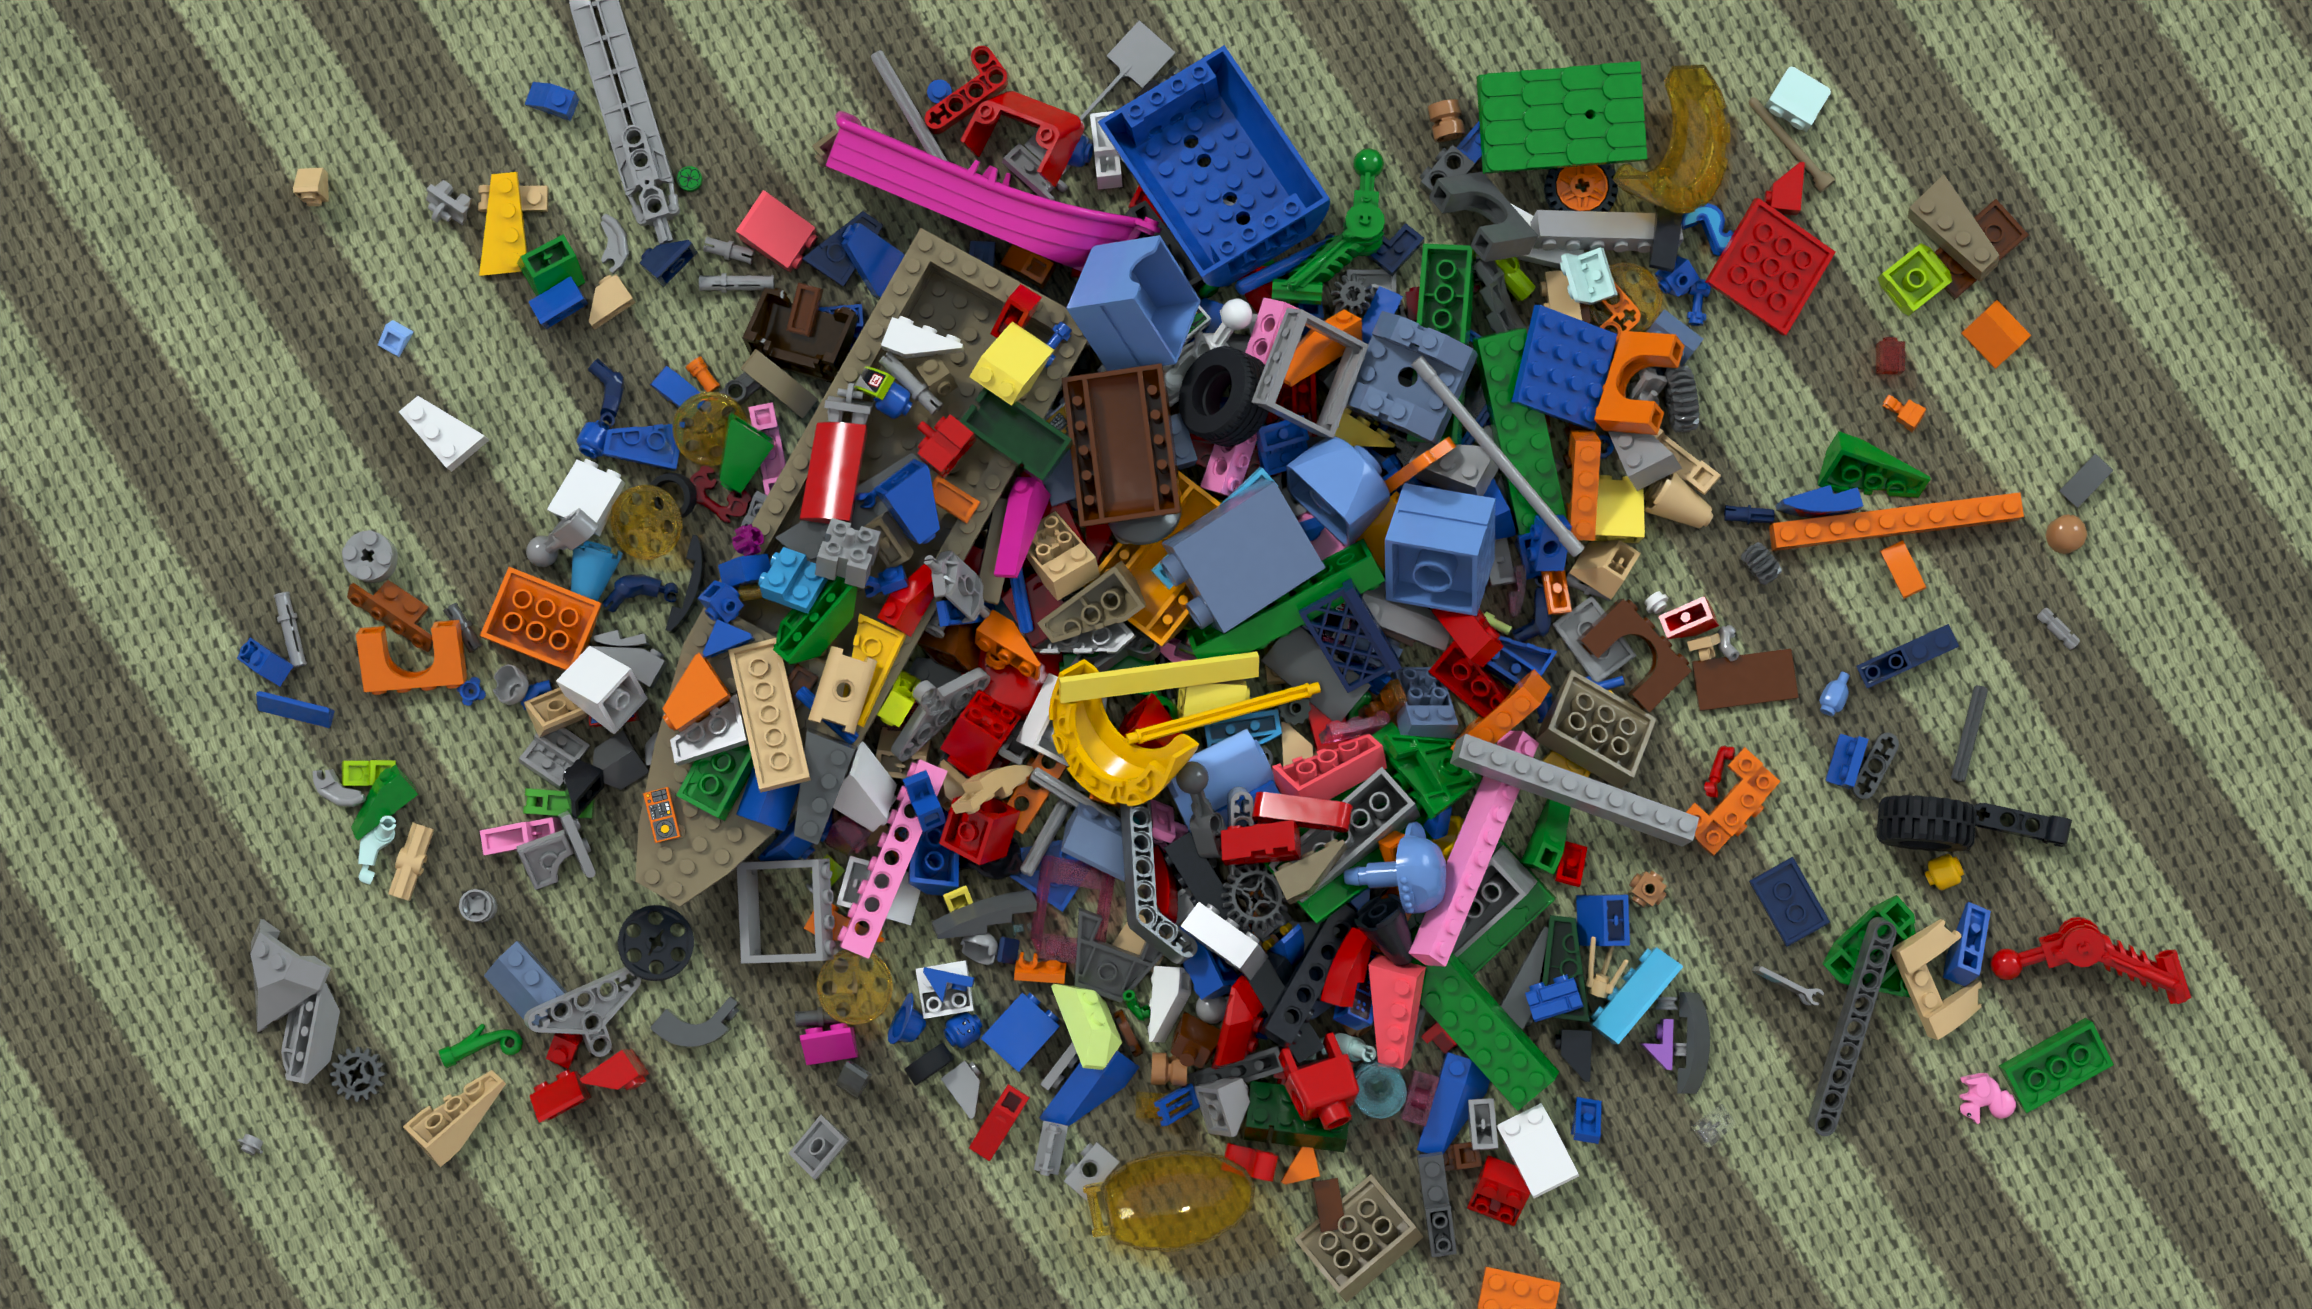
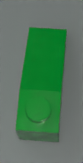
M396 764L380 773L351 826L357 840H360L377 827L382 817L391 816L418 795L414 784Z

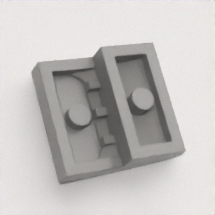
M565 728L540 738L536 733L534 740L520 756L519 763L560 790L564 784L563 774L565 770L571 767L577 759L581 760L590 745Z

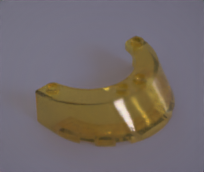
M1705 65L1672 66L1665 79V88L1672 108L1673 126L1670 144L1662 161L1654 169L1647 172H1642L1631 165L1623 164L1618 168L1613 178L1614 182L1626 193L1675 213L1695 212V209L1705 206L1720 187L1728 164L1725 152L1726 143H1730V123L1725 122L1723 111L1727 106L1718 84Z

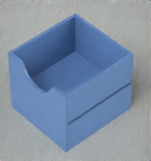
M1158 235L1095 245L1089 253L1066 309L1106 370L1112 371L1162 363V366L1176 364L1201 300L1163 239Z
M1404 483L1385 537L1386 600L1477 616L1495 560L1496 498Z

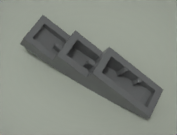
M1031 890L1006 893L956 909L932 921V927L937 939L987 934V925L1012 923V914L1037 911V902Z

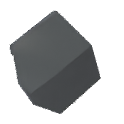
M624 730L594 748L593 766L603 770L605 784L622 790L649 773L648 768Z

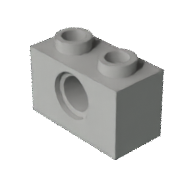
M1098 1142L1094 1146L1089 1143L1080 1153L1083 1159L1078 1164L1073 1162L1064 1172L1067 1176L1064 1182L1086 1201L1120 1162ZM1088 1162H1092L1097 1166V1173L1091 1177L1083 1173V1166Z

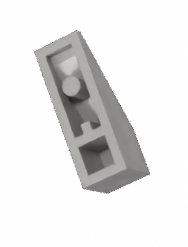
M591 646L631 668L637 680L652 689L668 664L663 660L665 655L653 648L648 652L641 648Z

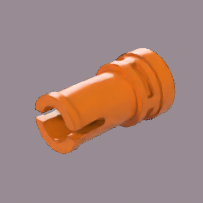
M701 356L685 367L693 378L696 377L707 394H711L720 387V384L707 369L708 366Z

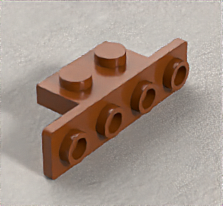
M389 580L374 595H371L355 583L349 586L347 598L354 606L361 607L370 613L375 620L382 621L388 625L393 632L410 640L415 647L422 648L426 652L432 649V635L416 625L427 613V605Z

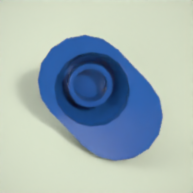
M908 993L892 1020L888 1030V1041L890 1044H895L898 1041L913 1042L926 1027V1019L923 1018V1015L918 1010L913 1008L912 993Z

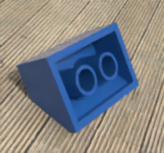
M1195 940L1197 952L1183 963V967L1190 975L1196 994L1201 1000L1215 999L1230 993L1231 987L1242 973L1237 976L1232 966L1227 964L1223 958Z

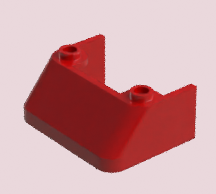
M1007 91L982 102L977 107L960 142L975 156L980 157L1001 115L1038 129L1036 133L1037 144L1047 150L1037 172L1052 187H1056L1084 132L1082 120L1075 114L1015 91Z

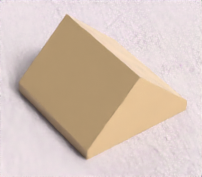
M560 687L524 702V706L539 738L579 722L588 715L565 697Z

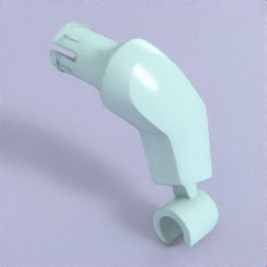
M391 816L382 817L379 825L367 833L360 841L358 864L363 865L359 873V880L368 885L371 884L375 872L368 870L369 865L375 866L379 850L390 844L395 837L394 828L396 827V820Z
M1339 1032L1334 1034L1342 1054H1348L1350 1060L1359 1061L1362 1059L1365 1062H1371L1370 1059H1375V1048L1366 1045L1362 1039ZM1325 1048L1320 1050L1322 1055H1327ZM1316 1053L1306 1060H1315Z

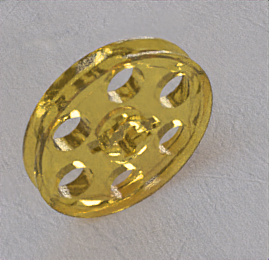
M1633 263L1610 265L1609 268L1615 283L1621 290V286L1623 287V292L1631 299L1639 311L1647 317L1646 324L1636 325L1631 331H1646L1658 317L1662 305V293L1657 285V280L1648 270ZM1629 271L1637 272L1640 276L1639 282L1635 284L1629 283L1626 280V274ZM1652 290L1656 295V299L1651 303H1647L1642 299V292ZM1620 296L1608 298L1606 301L1611 305H1615L1618 303ZM1593 304L1589 305L1590 317L1598 327L1612 316L1606 308L1599 311L1594 308ZM1625 311V317L1622 320L1623 324L1628 320L1634 322L1633 316L1635 313L1632 311L1626 314ZM1610 326L1605 328V330L1618 334L1617 330Z
M703 392L690 397L678 408L673 419V437L678 449L687 459L701 465L721 464L722 454L714 457L709 454V451L713 446L718 445L722 448L724 446L728 418L722 416L723 408L727 406L733 407L735 409L734 414L747 422L743 409L733 398L719 392ZM703 400L711 403V408L706 412H702L697 408L698 404ZM685 417L693 420V425L687 429L679 425L681 419ZM708 424H712L715 427L713 428V433H709L706 430ZM688 441H698L699 447L695 451L687 450L685 446Z
M653 485L632 487L619 495L612 507L610 523L613 536L618 545L630 556L641 560H652L668 554L677 545L682 532V517L677 503L665 490ZM633 493H638L641 496L642 501L639 506L635 505L632 501ZM656 497H660L664 502L662 510L655 507L654 500ZM622 511L629 517L627 525L621 523L619 519ZM644 518L649 519L647 522L649 526L647 527L644 526ZM665 520H669L672 522V533H668L665 531ZM630 535H635L638 539V546L636 548L632 547L629 543ZM652 539L659 541L661 546L659 552H655L651 548Z
M849 950L836 953L834 960H827L821 968L817 979L818 998L824 1010L835 1020L851 1025L864 1024L877 1018L888 1006L893 991L892 977L886 964L873 953H871L870 958L873 960L874 965L869 971H862L859 967V961L863 956ZM839 958H843L848 962V969L843 973L836 972L833 967L834 962ZM853 972H855L857 983L862 984V989L857 991L856 1002L854 1001L852 990L847 988L848 985L852 984ZM876 978H884L887 981V988L884 992H876L873 989V982ZM826 981H833L836 984L837 991L835 994L828 996L823 993L822 986ZM871 1000L875 1003L876 1010L873 1014L866 1015L862 1012L861 1006L864 1001ZM840 1002H847L851 1007L849 1015L842 1017L837 1014L836 1006Z

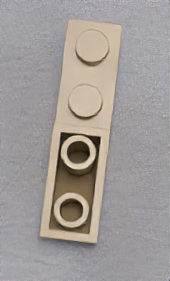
M1011 765L986 770L970 777L961 784L965 794L951 805L955 814L964 812L972 814L981 808L980 805L993 797L999 796L1002 799L1010 796L1016 786L1027 781L1026 777L1034 769L1032 766Z

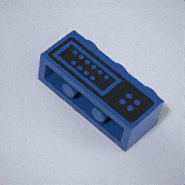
M1373 950L1370 952L1364 983H1357L1353 1007L1336 1005L1333 1020L1357 1031L1372 1025L1374 1021L1369 964L1379 953Z

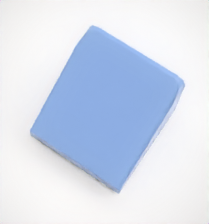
M392 320L385 325L378 346L400 357L414 331Z

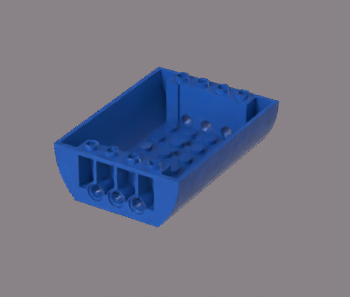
M1225 45L1098 121L1099 126L1202 280L1209 286H1229L1311 236L1322 223L1329 210L1330 198ZM1193 138L1198 141V144L1194 148H1188L1185 146V142ZM1206 157L1211 160V163L1207 167H1201L1198 165V161ZM1227 196L1237 198L1236 203L1231 206L1226 205L1223 201ZM1241 215L1250 217V221L1245 225L1238 224L1236 220Z

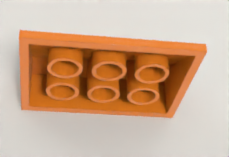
M508 567L480 636L485 640L566 671L585 651L586 647L589 646L602 603Z

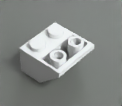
M966 960L927 967L969 976ZM924 968L916 969L924 1019L974 1011L971 987H967L966 991L952 989V983H948L945 1000L942 1002L923 973Z

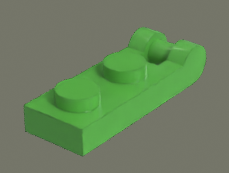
M525 788L527 802L526 806L523 807V814L558 816L566 811L571 814L565 791ZM537 797L543 798L542 807H536ZM595 798L578 818L593 819Z

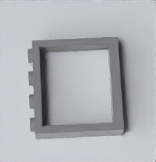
M1287 308L1254 393L1252 403L1317 436L1334 438L1369 345L1302 309ZM1304 326L1346 347L1317 424L1275 403Z
M829 858L742 862L737 866L741 964L834 960L833 947H836L833 940L835 920L832 915L834 896L831 890L830 878L832 877V871H830ZM812 867L816 953L761 955L757 869Z

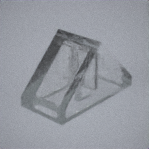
M1720 1104L1690 1125L1703 1146L1710 1148L1730 1131L1736 1123L1725 1107Z

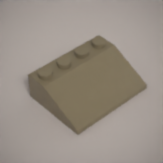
M1571 670L1549 708L1535 740L1621 789L1635 777L1657 718Z
M1372 1174L1341 1199L1344 1216L1338 1221L1339 1230L1321 1232L1318 1218L1294 1238L1346 1303L1424 1238L1417 1227ZM1345 1221L1346 1228L1342 1229V1224Z

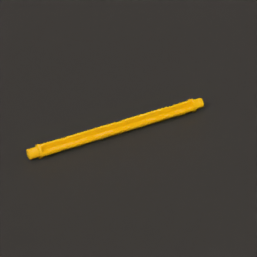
M1318 682L1305 683L1300 686L1146 728L1136 729L1135 732L1126 734V740L1128 745L1134 743L1142 744L1146 741L1307 697L1310 698L1314 694L1321 693L1320 685Z

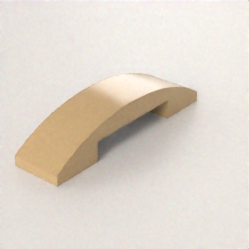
M1659 428L1658 435H1653L1674 454L1682 469L1675 473L1698 492L1705 495L1721 477L1718 472L1702 460L1700 462L1667 437L1662 429Z

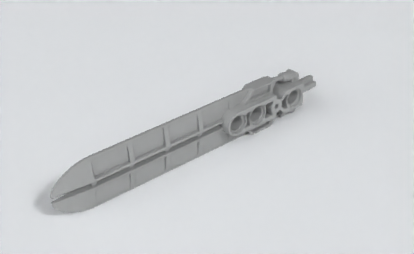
M569 0L573 20L616 159L623 188L632 205V213L640 226L654 225L659 245L670 243L674 240L668 221L680 214L678 195L675 194L673 175L661 141L619 0H595L594 2H591V0ZM596 7L598 8L606 34L603 36L594 12ZM605 41H608L616 69L611 67L604 44ZM615 75L619 77L626 103H622ZM624 109L629 110L633 125L628 124ZM634 136H641L637 144H630ZM640 159H648L645 166L637 167ZM663 183L669 184L670 195H668V199L663 190L659 188ZM637 191L641 192L639 196L641 206L637 205L633 198ZM653 205H662L661 209L658 212H651V208Z

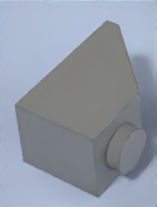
M965 1060L943 1076L941 1080L968 1117L972 1119L976 1116L981 1084L978 1076L982 1073L973 1061L969 1064Z

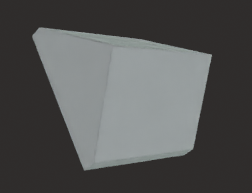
M820 1115L788 1154L816 1180L851 1139L824 1116Z

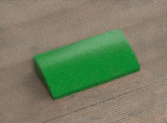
M749 744L694 761L676 796L725 821L754 766Z
M2084 1018L1998 1067L2020 1106L2027 1114L2112 1067L2114 1064L2093 1022Z

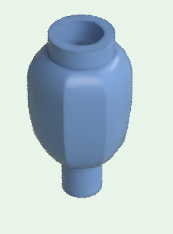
M1841 672L1838 679L1828 683L1823 690L1819 700L1821 704L1820 711L1823 714L1833 717L1836 712H1840L1843 709L1849 694L1846 685L1850 677L1849 674Z

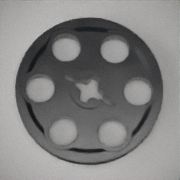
M662 905L645 906L633 912L624 921L618 936V952L622 963L632 974L648 981H663L679 974L687 966L694 948V936L688 921L676 910ZM658 912L663 918L662 922L658 925L651 924L648 920L649 914ZM675 924H680L684 927L685 932L680 937H675L670 932V928ZM637 925L641 929V934L635 938L630 937L626 932L628 926ZM663 931L660 937V944L663 946H657L653 949L651 955H648L652 945L649 940H655ZM679 948L684 951L685 958L677 962L672 959L671 952ZM636 949L641 953V959L638 962L628 960L627 953L630 950ZM658 961L662 963L664 969L660 974H653L649 970V965L652 962Z

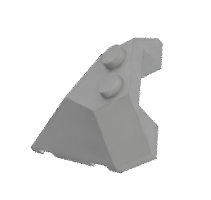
M260 919L251 941L250 953L254 974L257 1032L266 1029L268 1024L279 1020L304 1003V1000L309 996L320 992L331 970V967L316 956H299L277 940L281 931L264 919Z

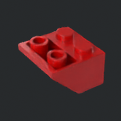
M1488 1155L1478 1176L1467 1209L1515 1226L1530 1196V1191L1515 1165Z

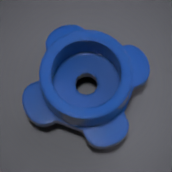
M472 677L470 681H466L457 688V691L460 692L463 698L462 703L466 706L472 705L478 699L483 700L486 696V692L480 687V679L477 677ZM470 689H473L472 694L469 693Z

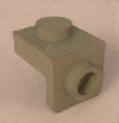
M836 129L812 146L817 153L814 158L822 168L827 167L825 165L838 133ZM827 167L831 172L835 171L834 169Z
M938 354L916 367L938 400L958 387Z

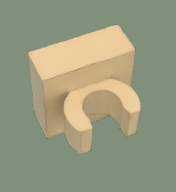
M1719 633L1695 638L1687 641L1689 651L1699 649L1700 660L1704 661L1716 657L1713 646L1721 643Z

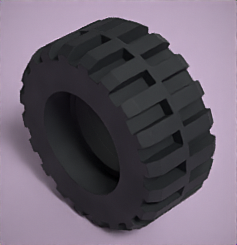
M1917 795L1887 796L1879 803L1876 836L1882 844L1898 848L1943 852L1970 850L1975 841L1977 811L1974 805L1969 802L1950 798Z

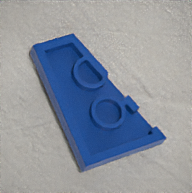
M685 422L608 429L605 435L602 455L675 471L677 469Z

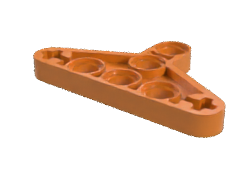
M1450 436L1415 458L1384 481L1389 492H1393L1457 447Z

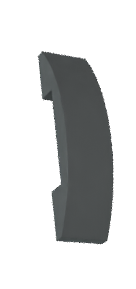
M1680 992L1679 1017L1687 1018L1686 1068H1678L1677 1093L1697 1094L1703 1082L1709 1060V1022L1700 994Z

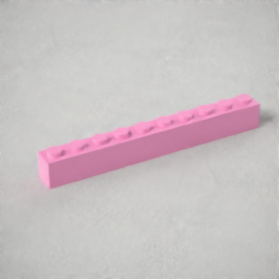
M1509 731L1498 740L1497 745L1533 758L1539 743L1524 731ZM1483 776L1446 863V890L1443 900L1437 907L1425 913L1409 951L1410 955L1424 965L1446 967L1517 798L1519 788Z

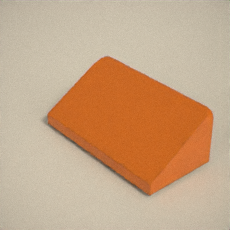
M1565 568L1564 571H1541L1548 615H1565L1572 612Z

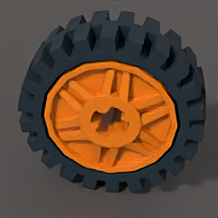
M1611 164L1552 168L1548 171L1545 179V200L1550 210L1609 212L1618 194L1616 172L1611 168ZM1578 183L1582 187L1586 186L1584 193L1580 189L1576 190Z

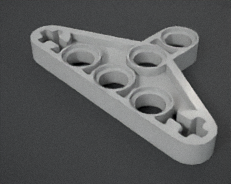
M976 668L939 688H936L928 680L920 682L912 694L919 705L893 743L891 752L900 761H906L911 758L969 704L978 690L983 691L988 686L990 676L982 668Z
M626 967L621 968L531 1008L525 1014L524 1023L529 1029L539 1033L582 1034L585 1045L590 1053L596 1057L606 1056L612 1047L606 1024L636 991L641 983V978L632 974ZM627 974L633 976V978L630 979L631 984L622 982L627 979ZM614 979H616V981L622 982V983H620V984L617 985L616 982L614 981ZM604 983H610L612 987L611 992L606 996H602L600 994V987ZM582 993H587L589 996L587 1004L579 1006L577 1004L578 996ZM559 1003H564L566 1006V1011L562 1016L554 1014V1008ZM536 1014L540 1017H544L549 1014V1016L553 1019V1021L550 1022L549 1018L544 1017L539 1020V1025L532 1023V1021L535 1020ZM589 1016H595L597 1018L595 1027L587 1029L585 1026L586 1019ZM603 1038L605 1041L604 1048L600 1051H595L593 1049L595 1040Z

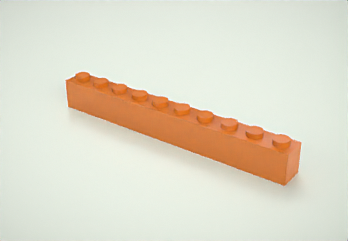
M2019 492L1778 522L1769 526L1772 551L2018 521L2024 517L2021 493Z

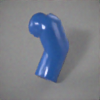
M550 680L529 685L525 698L520 701L525 711H527L524 706L525 701L553 690Z

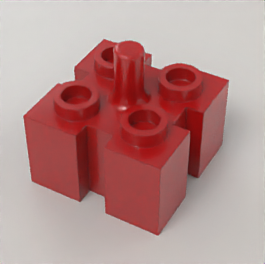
M951 414L947 418L943 416L936 423L934 429L924 421L917 426V429L926 436L917 448L920 450L917 454L925 464L943 479L948 476L961 457L976 442L974 433Z

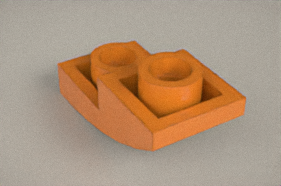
M1903 540L1880 551L1903 599L1926 589V585Z

